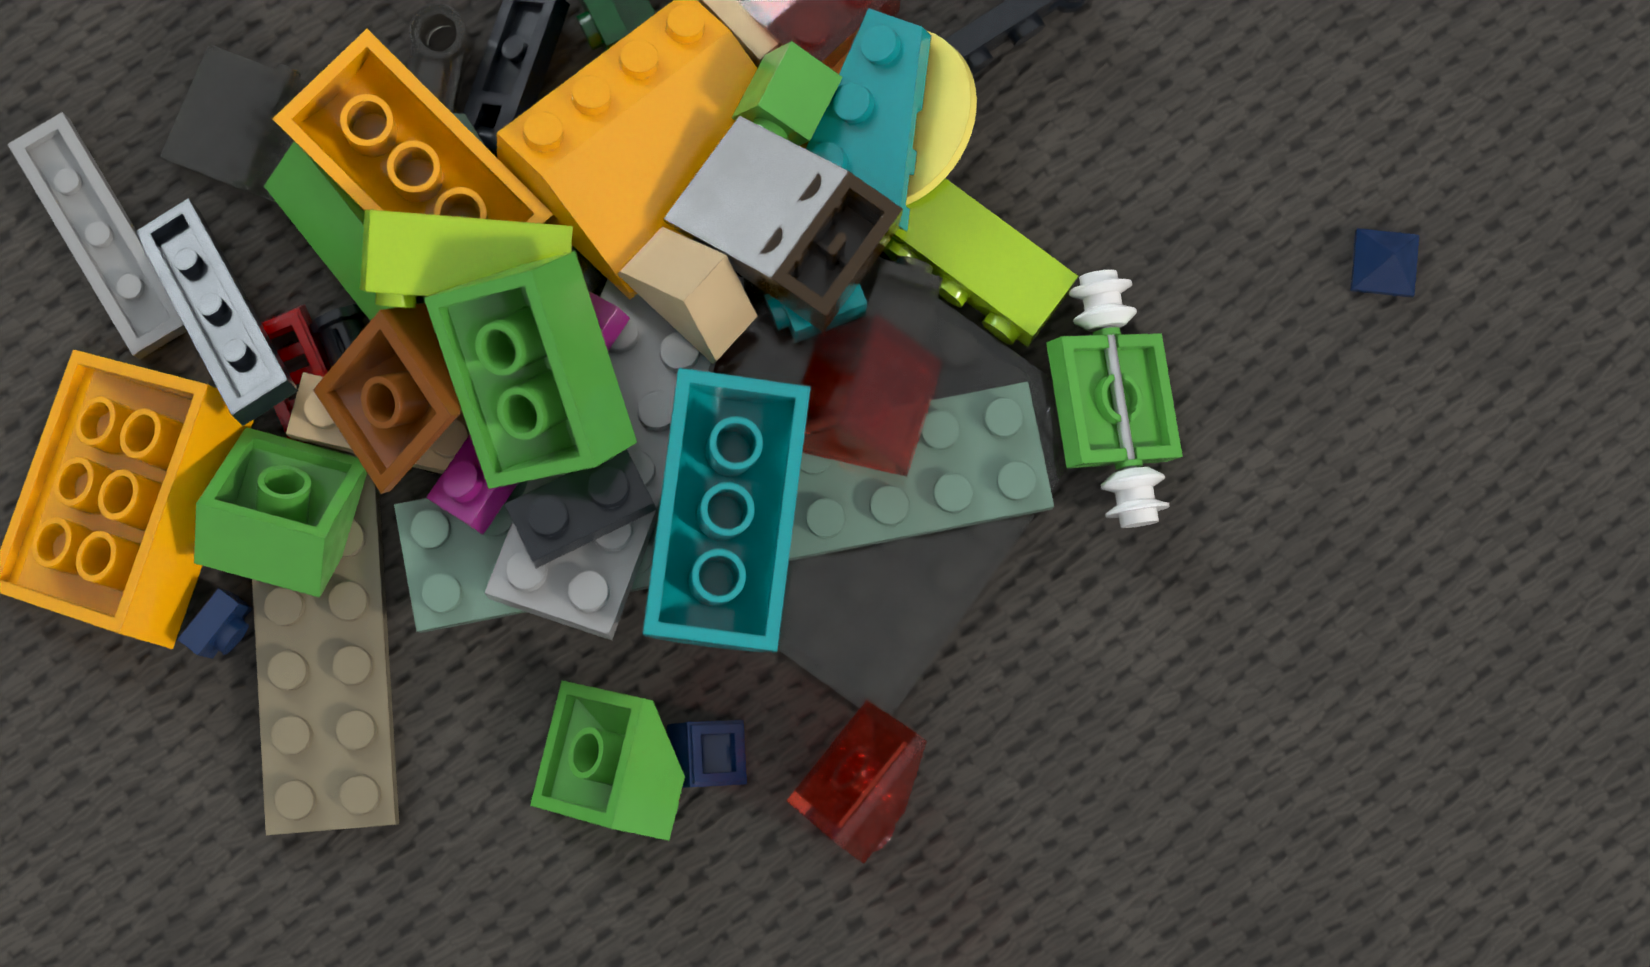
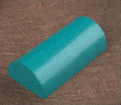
M678 368L642 635L655 639L706 647L754 652H777L810 395L809 386Z

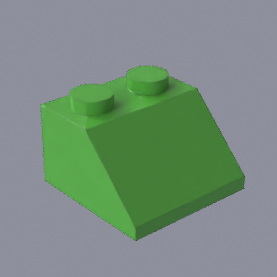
M246 427L196 503L194 563L320 598L343 556L366 479V470L357 457Z

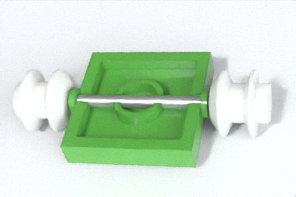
M1099 270L1086 273L1079 277L1080 286L1069 290V296L1083 300L1085 311L1073 319L1074 324L1093 332V335L1061 336L1046 342L1066 467L1082 468L1115 465L1116 470L1124 469L1112 473L1100 485L1101 489L1115 493L1117 506L1105 513L1106 518H1119L1121 528L1154 524L1159 522L1157 511L1170 507L1169 503L1155 499L1153 489L1156 484L1165 479V476L1150 467H1142L1143 463L1168 462L1183 457L1162 333L1121 335L1120 327L1126 325L1137 313L1136 308L1123 305L1121 293L1132 286V281L1129 279H1118L1116 270Z

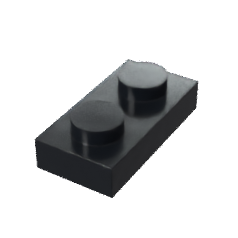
M627 449L596 467L570 472L505 503L507 511L535 568L656 511L655 504Z

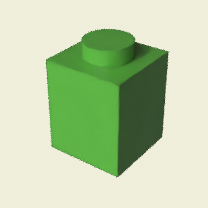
M791 41L764 55L732 119L736 121L741 116L798 146L811 140L843 77Z

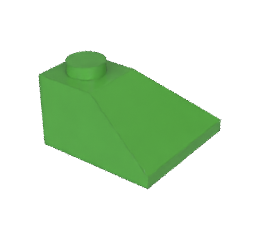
M561 681L530 806L603 827L669 841L675 815L679 807V799L685 776L654 702L640 697Z

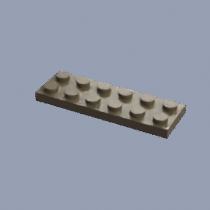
M316 445L321 448L357 457L355 453L346 452L321 445ZM367 473L343 556L320 598L252 579L266 835L399 824L380 496L378 488Z

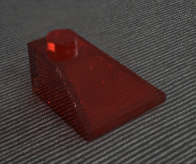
M866 700L786 801L831 840L864 864L873 852L878 851L887 844L894 833L895 824L905 813L927 741L887 712Z

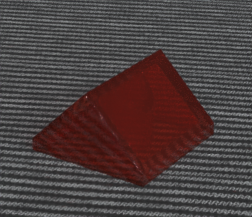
M877 313L825 331L824 333H819L801 383L802 386L810 387L802 453L907 477L942 369V361Z

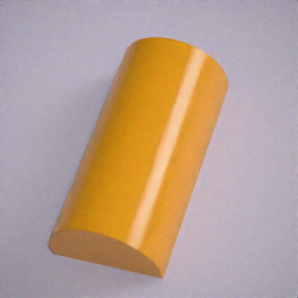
M368 29L360 34L273 118V121L364 211L367 209L549 224L553 213Z

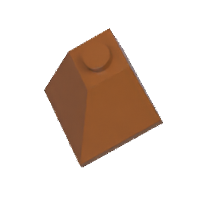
M426 303L416 304V308L395 307L379 310L313 389L381 494L390 492L458 417L461 409Z

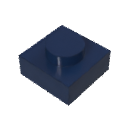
M218 588L177 640L198 656L213 659L218 651L225 655L241 641L247 632L249 624L244 619L253 608L234 593Z

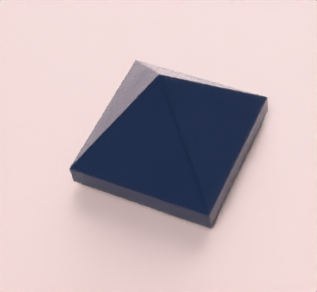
M1357 228L1355 230L1350 291L1413 298L1415 296L1419 235Z

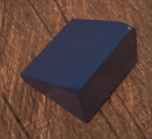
M744 720L683 722L667 725L668 738L685 776L682 788L747 784Z

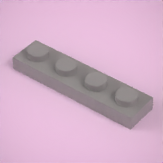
M61 112L8 143L7 145L131 354L140 360L187 332L135 233V227L71 120Z

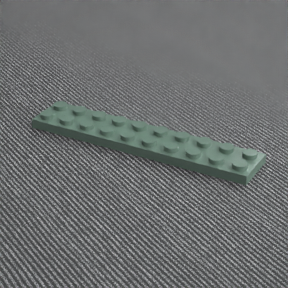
M1028 381L806 424L789 561L1052 510L1054 503ZM528 481L519 482L505 503L522 496ZM427 498L394 504L416 632H429L526 613L520 609L490 600L485 594L512 524V519L505 504L484 535L444 511ZM657 522L630 592L649 588Z

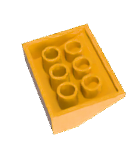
M673 0L496 133L497 158L553 213L549 224L573 226L572 246L630 300L637 293L617 274L662 226L683 235L664 222L663 218L734 124L735 120L732 119V116L758 68L733 33L697 0ZM808 142L799 146L806 149Z
M73 350L0 548V593L118 634L173 649L202 565L194 563L196 503L246 427L251 428L254 420L242 426L231 415L219 390L211 385Z

